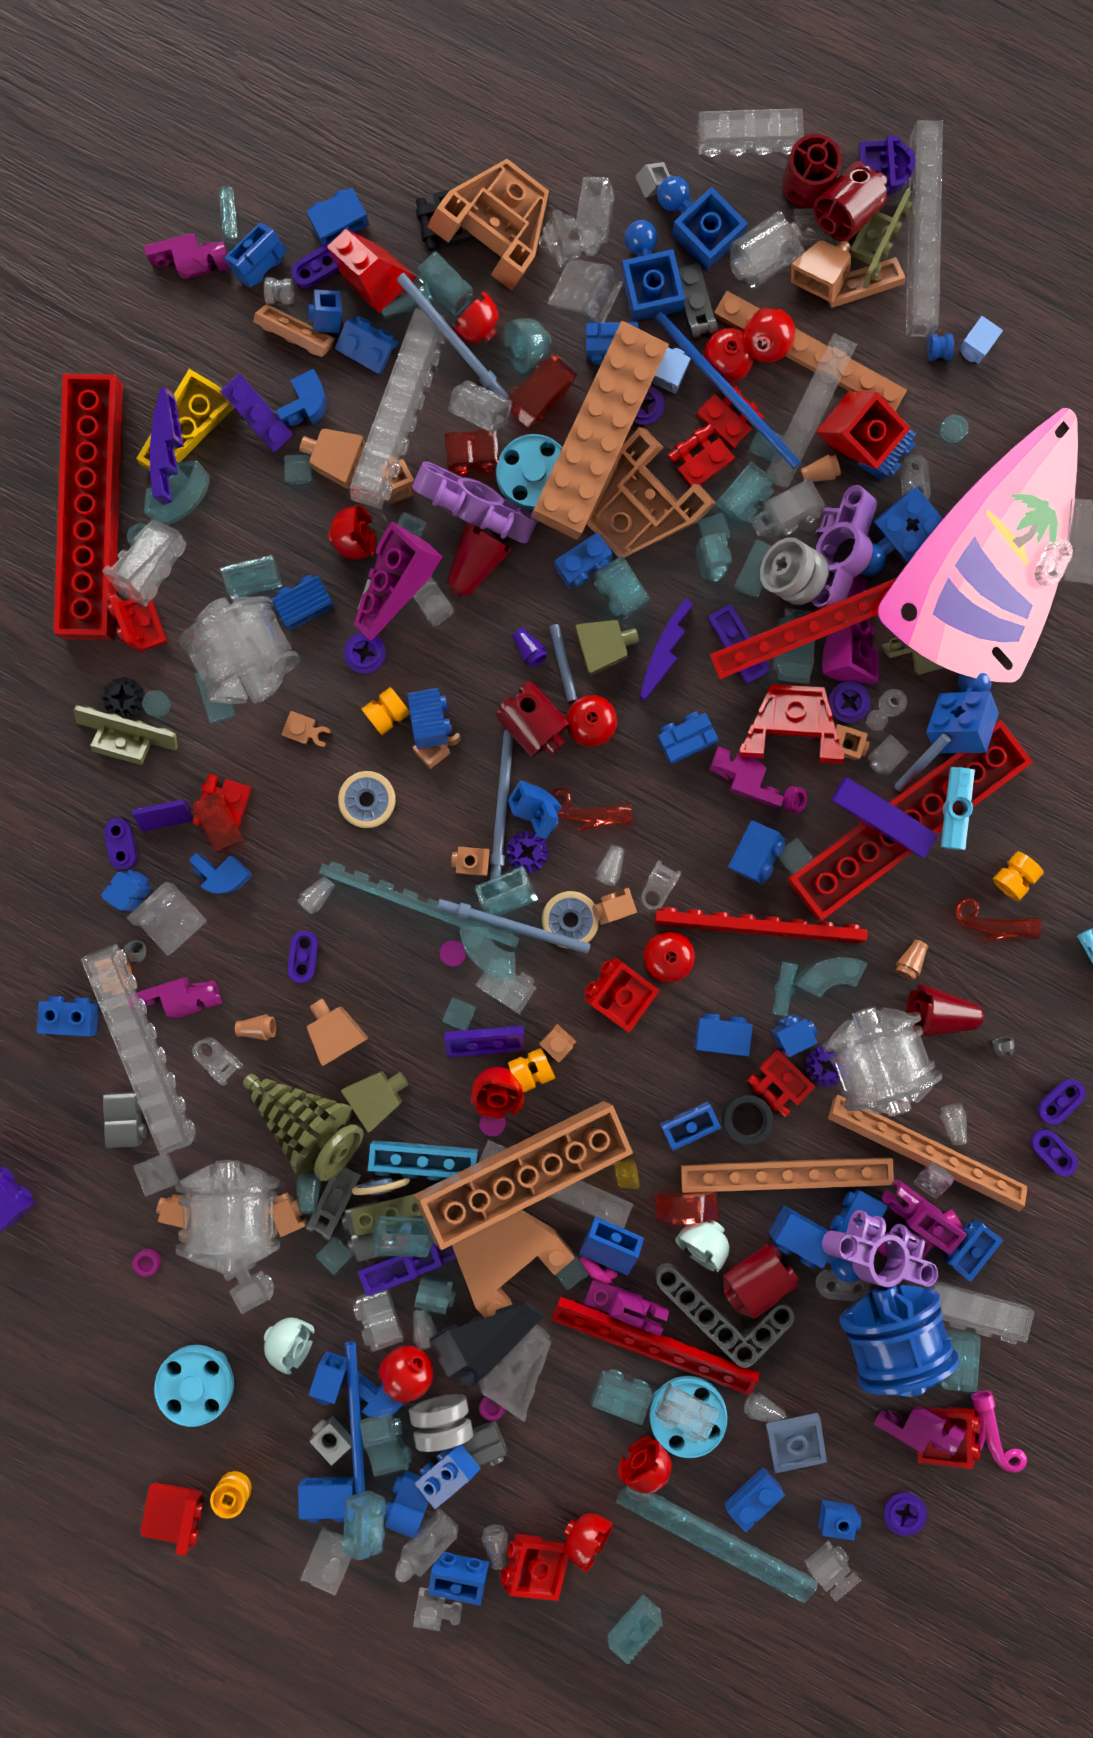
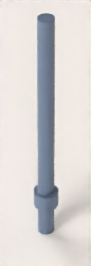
M403 272L396 281L480 377V383L485 388L488 387L502 403L509 395L496 381L497 377L491 370L487 371Z
M504 730L493 851L489 855V865H491L489 886H500L501 867L505 863L503 846L514 740L507 730Z
M439 899L436 909L455 914L456 918L467 920L469 918L588 954L590 949L589 943L472 909L471 905L460 902V904Z

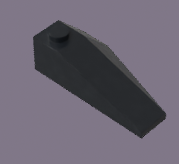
M524 1300L497 1309L493 1316L484 1319L476 1316L471 1318V1323L460 1327L457 1323L447 1326L429 1338V1343L447 1376L468 1388L486 1377L544 1317V1312Z

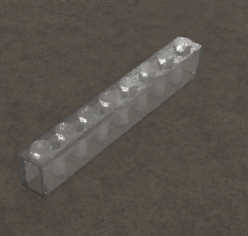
M917 120L910 135V147L915 155V167L909 178V190L911 191L909 201L912 202V206L909 211L906 336L929 337L930 334H934L939 326L943 121Z
M415 308L350 485L351 500L382 509L384 501H389L393 485L390 484L393 477H398L401 462L398 461L401 454L405 455L409 445L407 436L409 432H414L417 417H415L417 409H422L425 400L424 389L425 387L429 388L433 377L431 369L433 365H438L441 350H439L440 344H445L447 340L421 309Z
M117 944L85 955L81 959L160 1156L191 1145L196 1134L195 1127L192 1121L186 1118L184 1113L186 1111L185 1102L182 1096H178L174 1088L176 1087V1080L173 1073L168 1072L165 1062H167L165 1052L162 1047L158 1048L155 1027L147 1021L145 1016L147 1008L143 999H139L135 991L137 983L133 974H129L125 966L127 958L124 951L119 949Z

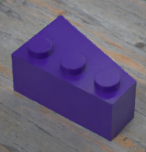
M1 1166L0 1232L15 1225L36 1204L32 1199V1193L27 1188L20 1187L13 1180L14 1175L7 1168H2Z

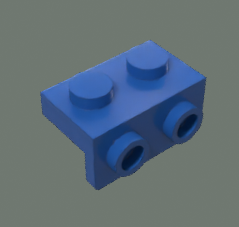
M357 316L356 318L346 320L335 349L378 374L383 373L392 349L397 348L399 342L394 340L393 335L383 329L377 330L370 326L371 322L365 318Z
M977 1219L969 1222L963 1228L967 1236L950 1255L945 1252L946 1257L943 1259L970 1282L1003 1242L999 1236Z

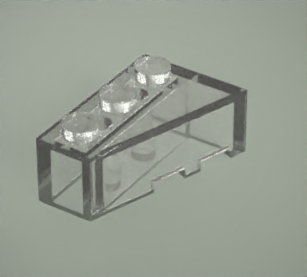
M152 519L133 539L135 544L128 551L122 550L118 554L120 559L113 567L106 566L102 570L120 595L145 607L156 596L158 587L169 576L171 567L177 558L183 554L187 544L178 530L155 519Z
M536 1324L486 1377L479 1380L481 1392L523 1422H525L527 1409L531 1398H533L537 1379L542 1372L551 1345L547 1331Z

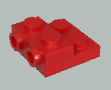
M614 957L612 961L607 960L600 969L602 975L599 979L588 984L585 989L586 996L584 1000L624 1030L630 1032L660 990Z
M949 1406L946 1409L924 1407L941 1418L946 1419L945 1431L950 1430L955 1425L966 1433L954 1457L944 1451L933 1448V1444L929 1442L923 1453L918 1451V1463L973 1469L975 1461L980 1460V1444H975V1433H980V1417H975V1409Z
M516 1534L514 1541H510L507 1547V1555L510 1558L508 1567H504L501 1571L500 1580L503 1588L510 1596L558 1601L569 1560L566 1554L565 1543L543 1541L540 1536Z

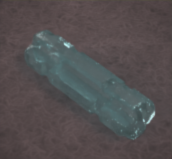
M222 186L219 189L221 222H223L222 234L225 239H235L237 237V227L235 225L234 191L231 186Z

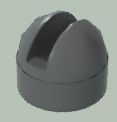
M131 941L125 945L124 952L129 962L141 963L146 958V946L142 941Z
M1000 1037L992 1041L995 1054L999 1057L1005 1058V1053L1011 1056L1015 1051L1013 1037Z

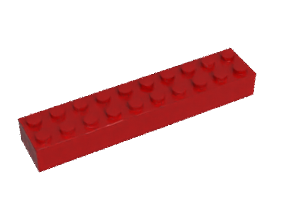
M63 374L54 634L63 640L115 641V619L111 616L107 604L111 603L109 595L116 594L123 384L116 375Z
M1002 720L995 723L986 753H953L888 803L937 835L943 829L944 814L942 808L946 802L951 767L975 770L971 797L974 807L1032 764L1033 761ZM954 802L952 810L956 815L960 816L963 812V807L960 803ZM861 822L787 877L786 881L816 921H822L913 852L903 845L893 842L878 830Z

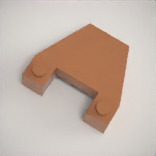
M505 159L450 190L436 208L427 227L448 243L460 226L468 230L470 234L501 256L491 275L512 291L535 257L549 191L510 160Z
M641 427L622 445L586 523L595 533L598 532L607 546L620 560L698 523L717 504L698 484H693L679 500L668 491L646 467L663 449V446L647 429Z
M523 1210L452 1245L474 1305L484 1318L495 1315L497 1309L512 1305L511 1299L500 1287L535 1257L538 1256L554 1275L575 1258L570 1246L554 1228Z

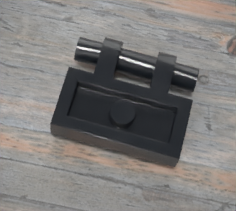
M450 190L433 193L434 204L427 205L424 197L416 199L417 209L415 212L417 219L421 222L423 230L421 237L422 241L426 243L428 251L437 249L436 239L441 237L427 226L436 208ZM460 226L449 243L443 239L445 247L469 242L468 230Z

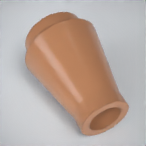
M828 454L812 464L801 468L804 483L835 480L836 476L841 475L836 455L829 456Z
M914 940L912 945L897 961L896 973L909 980H915L916 976H920L928 945L920 940Z
M267 1014L237 1021L235 1023V1033L237 1037L269 1040V1038L275 1037L276 1021L273 1016L269 1017Z

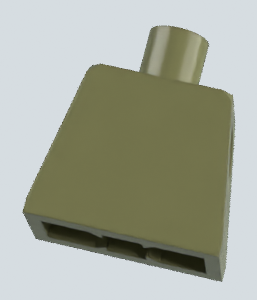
M618 620L575 625V632L589 677L626 660L628 656L626 647L639 643L636 628L621 632Z
M380 1071L346 1086L341 1092L369 1133L402 1102L397 1092L409 1084L401 1072L388 1079L384 1072Z

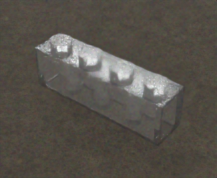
M803 108L699 112L697 121L698 154H705L706 156H716L721 153H730L738 156L756 152L759 155H765L770 152L790 154L793 145L800 138L804 137Z
M938 1281L930 1287L923 1286V1288L934 1289L940 1294V1307L943 1313L942 1320L949 1321L950 1326L961 1330H966V1326L974 1328L977 1334L991 1337L992 1334L1000 1335L1001 1340L1012 1344H1017V1341L1027 1343L1035 1313L1028 1306Z

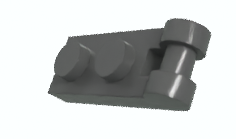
M700 263L678 268L685 297L683 309L691 338L696 339L700 338V334L709 333L711 335L718 332L717 322L713 315ZM701 318L705 319V322L700 324L696 321Z
M345 1166L341 1172L329 1180L306 1226V1230L312 1233L316 1231L322 1234V1238L328 1241L331 1239L353 1194L352 1189L357 1186L362 1173ZM321 1215L330 1219L328 1225L319 1221Z

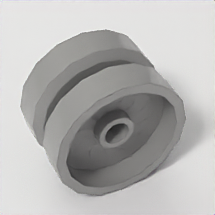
M785 538L776 542L766 553L760 568V580L763 586L793 605H803L817 597L824 588L829 574L828 562L825 556L797 538Z
M463 1394L436 1396L418 1402L409 1408L411 1425L418 1428L413 1435L417 1450L424 1452L445 1450L459 1446L473 1437L471 1420L464 1417L469 1411L466 1396Z

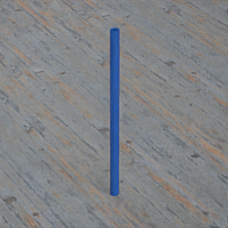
M662 311L659 312L654 318L655 321L793 469L797 468L801 461L665 314Z
M347 1342L345 1343L358 1548L366 1549L369 1547L356 1343Z

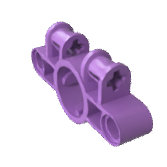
M430 462L422 463L412 485V488L417 493L433 500L432 505H440L452 511V515H457L464 521L479 526L483 530L487 528L499 534L502 539H505L507 536L520 543H527L538 523L537 520L530 517L531 511L502 498L499 493L489 486L473 479L459 477Z
M859 485L848 488L843 496L840 508H823L822 511L824 517L820 528L815 533L820 537L816 551L825 556L828 562L829 574L824 588L812 600L814 606L819 609L846 599L853 578L865 570L872 557L873 546L867 535L876 510L877 501ZM849 538L855 539L851 555L841 563H833L834 554L838 546Z
M857 1210L851 1215L846 1233L831 1230L822 1239L824 1252L852 1262L856 1275L865 1282L892 1287L901 1282V1280L930 1287L938 1278V1270L935 1264L921 1259L925 1246V1238L914 1230H908L902 1224L895 1225L891 1229L890 1234L885 1233V1220L879 1216H868L865 1211ZM882 1243H885L888 1253L887 1262L881 1273L877 1275L873 1265L874 1255L877 1248Z

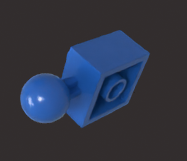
M669 176L659 184L657 198L660 205L668 211L679 210L682 213L674 221L672 236L706 271L715 265L745 236L748 223L713 187L709 188L693 203L690 199V188L683 178Z
M646 220L632 222L625 231L624 240L627 248L636 254L637 257L623 260L621 268L632 322L654 318L661 311L665 315L683 311L685 297L674 250L653 254L652 250L657 243L655 227Z
M917 487L908 490L871 522L883 539L877 544L872 543L873 553L871 560L860 575L865 577L878 575L886 565V556L893 550L903 562L909 563L921 545L943 520ZM907 519L915 521L914 530L905 529L908 525Z
M980 673L977 678L960 674L958 677L960 692L939 693L926 733L931 745L943 733L951 738V741L940 753L987 752L999 712L991 691H989L992 681H990L986 673Z
M783 1205L768 1232L773 1238L772 1243L776 1245L777 1249L788 1255L791 1252L796 1253L795 1255L800 1258L799 1261L813 1269L815 1265L823 1269L826 1262L831 1264L834 1275L843 1282L850 1283L860 1279L853 1269L852 1262L824 1252L822 1239L829 1230Z

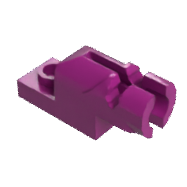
M192 233L144 245L146 256L152 266H166L171 261H174L181 278L211 274L214 264L219 271L230 269L224 260V257L228 254L224 241L203 243V246L200 247L195 234Z
M717 747L709 771L715 772L728 781L729 778L733 779L728 791L774 808L781 807L784 796L779 795L778 789L770 786H764V789L760 788L766 771V767L761 762L749 757H740V754L731 762L729 757L730 750Z
M188 977L131 994L134 1004L143 1003L144 1007L159 1003L158 998L160 997L166 1016L180 1018L201 1011L202 1002L206 1008L222 1004L221 995L214 980L204 983L191 984L192 987H190Z
M894 1180L892 1184L897 1188L896 1193L903 1200L899 1203L894 1194L885 1190L882 1197L883 1202L903 1217L911 1229L950 1255L967 1236L965 1231L944 1217L940 1209L928 1202L919 1193L900 1180Z
M593 1278L584 1300L585 1305L609 1313V1317L658 1336L663 1332V1328H661L662 1323L648 1318L647 1314L652 1312L654 1317L667 1321L669 1314L668 1309L643 1299L640 1294L610 1283H603Z
M920 1406L914 1407L906 1423L901 1421L902 1417L891 1410L887 1412L882 1410L874 1422V1425L920 1453H923L928 1443L931 1442L933 1448L944 1451L953 1457L966 1433L955 1425L950 1430L945 1431L946 1419Z

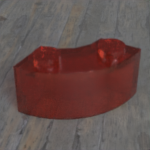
M556 354L547 360L541 358L535 365L534 372L521 386L519 384L516 385L509 394L511 399L506 408L528 428L541 421L552 405L566 394L578 375Z

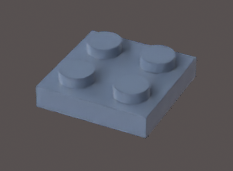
M818 1413L766 1424L775 1473L827 1463L821 1420Z

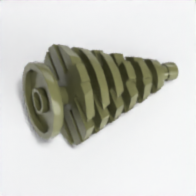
M249 1074L245 1077L243 1086L253 1092L251 1099L255 1106L259 1107L258 1109L263 1120L268 1121L270 1119L267 1126L271 1133L274 1134L287 1160L290 1161L296 1175L300 1176L302 1172L306 1174L314 1169L318 1179L328 1181L341 1172L358 1151L364 1135L363 1130L359 1126L350 1124L352 1118L350 1112L353 1109L351 1106L343 1103L339 1104L336 1101L321 1098V1096L315 1094H307L306 1091L297 1088L290 1093L292 1091L291 1086L277 1084L276 1081L265 1079L261 1082L260 1078L255 1074ZM342 1124L345 1125V1127L341 1128V1129L338 1131V1128H339Z

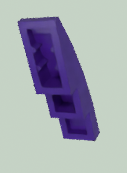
M161 388L153 415L150 439V476L153 498L162 504L173 502L169 477L178 475L174 449L184 447L176 398L168 389Z
M686 598L669 620L655 647L645 674L639 699L643 703L677 660V657L670 652L685 633V630L678 625L693 606Z
M844 777L831 801L861 822L878 830L893 842L903 845L918 857L925 858L938 835L915 819Z
M430 1239L360 1269L358 1274L366 1295L370 1296L415 1279L418 1275L439 1268L444 1263L457 1259L452 1245L440 1250L434 1244L433 1239Z

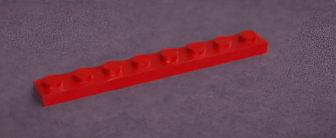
M897 578L709 654L718 678L722 679L878 615L880 602Z
M662 907L661 911H656L654 917V925L853 944H863L867 940V930L860 929V925L856 924L834 927L832 922H818V925H812L803 919H793L792 923L781 922L779 917H766V920H757L754 915L741 914L739 918L729 917V913L714 912L713 915H703L701 910L691 909L687 910V913L677 912V909L672 907Z
M560 1297L552 1314V1321L748 1396L759 1379V1372L748 1367H740L736 1363L675 1341L673 1338L662 1335L658 1336L644 1329L631 1326L623 1321L609 1317V1315L597 1309L586 1307L573 1300Z

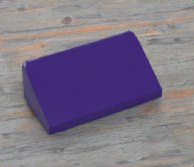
M185 800L172 801L132 811V815L142 831L192 821L190 805Z

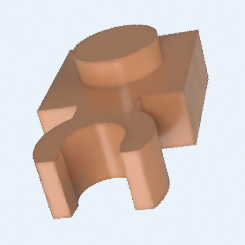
M290 711L281 735L305 745L308 744L311 738L319 747H326L327 744L319 740V735L321 733L331 735V731L323 726L314 728L316 720Z
M456 733L453 737L447 736L448 744L421 749H417L415 745L412 748L414 753L431 769L450 754L448 746L458 744L461 737L459 733Z

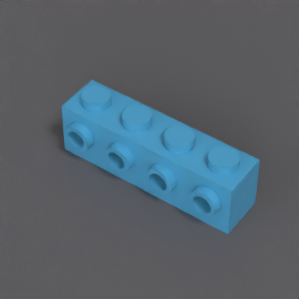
M373 1140L370 1144L368 1171H375V1175L380 1176L400 1173L401 1177L417 1178V1175L428 1176L427 1179L440 1181L443 1180V1177L449 1178L477 1164L478 1149Z

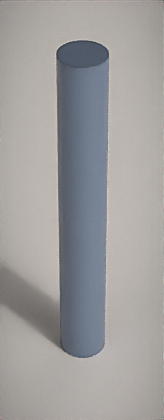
M559 624L549 626L567 702H573L577 700L560 627Z
M943 733L895 784L896 790L899 792L904 791L951 741L947 734Z

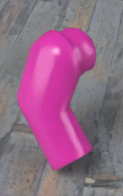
M584 1256L579 1260L593 1279L608 1284L612 1282L613 1278L617 1277V1271L606 1266L603 1269L596 1261Z

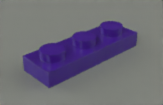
M240 373L233 377L219 391L272 452L278 450L293 435Z
M731 603L707 618L724 648L751 638ZM763 661L741 670L739 673L746 685L770 672V669L766 662Z
M523 1026L444 1032L447 1057L525 1051Z

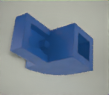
M312 369L290 380L299 399L276 410L286 427L300 424L307 416L313 425L325 413L327 405L326 395L315 370Z
M520 780L508 799L511 811L514 816L531 821L537 837L546 839L557 826L559 819L557 814L561 809V805L544 789Z
M195 853L189 859L194 865L191 869L200 878H208L201 887L212 893H233L253 876L233 856H229L218 868L212 865L200 853Z
M358 1371L359 1400L363 1401L364 1399L366 1401L362 1413L373 1418H385L394 1414L404 1404L393 1400L382 1388L384 1386L383 1383L377 1388Z

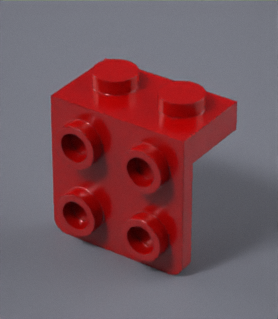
M149 592L125 601L116 594L109 595L111 603L107 604L111 616L118 620L120 627L117 628V633L122 643L126 642L129 648H133L138 653L168 643Z
M157 1482L152 1483L148 1489L140 1530L141 1535L146 1538L177 1543L175 1554L186 1556L190 1548L195 1547L199 1530H196L197 1520L201 1519L204 1503H201L203 1491Z

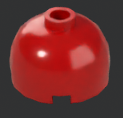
M485 291L480 294L481 301L478 298L476 301L474 300L456 319L455 323L458 326L456 328L453 325L450 326L458 337L469 345L477 344L482 340L487 343L497 332L494 327L498 322L499 312L496 304Z
M769 307L762 308L756 311L747 321L743 336L752 357L756 361L774 363L784 358L794 346L796 326L792 318L784 310L768 309Z
M734 328L721 329L714 333L706 343L703 353L704 358L728 383H736L744 379L752 369L754 358L744 340L743 331Z
M353 506L341 510L333 518L328 538L331 545L343 557L363 559L375 553L376 534L375 531L370 533L368 523L373 521L368 511L363 506Z
M587 695L577 699L569 707L566 719L570 722L567 728L570 737L577 744L587 748L606 744L614 736L617 728V713L613 705L605 698L597 695Z
M665 931L657 933L644 947V966L649 974L660 982L673 983L681 981L689 975L694 967V947L688 938L679 932Z
M503 1067L488 1068L482 1071L474 1080L471 1091V1103L476 1106V1111L479 1114L488 1118L499 1119L504 1118L506 1113L512 1112V1115H514L522 1108L524 1091L511 1070Z
M409 1345L400 1346L387 1354L380 1363L378 1374L379 1379L382 1378L384 1384L382 1388L393 1400L408 1403L409 1401L421 1398L432 1384L434 1370L428 1354L420 1348Z
M646 1436L637 1440L627 1449L629 1452H632L628 1455L627 1459L625 1460L622 1457L618 1474L619 1478L633 1491L650 1494L666 1485L671 1474L672 1462L669 1452L657 1439L654 1440L651 1436Z
M594 1513L582 1515L576 1522L571 1520L564 1531V1534L568 1536L565 1548L570 1561L584 1572L589 1571L595 1562L592 1556L595 1558L598 1552L601 1553L612 1531L613 1523L605 1517Z

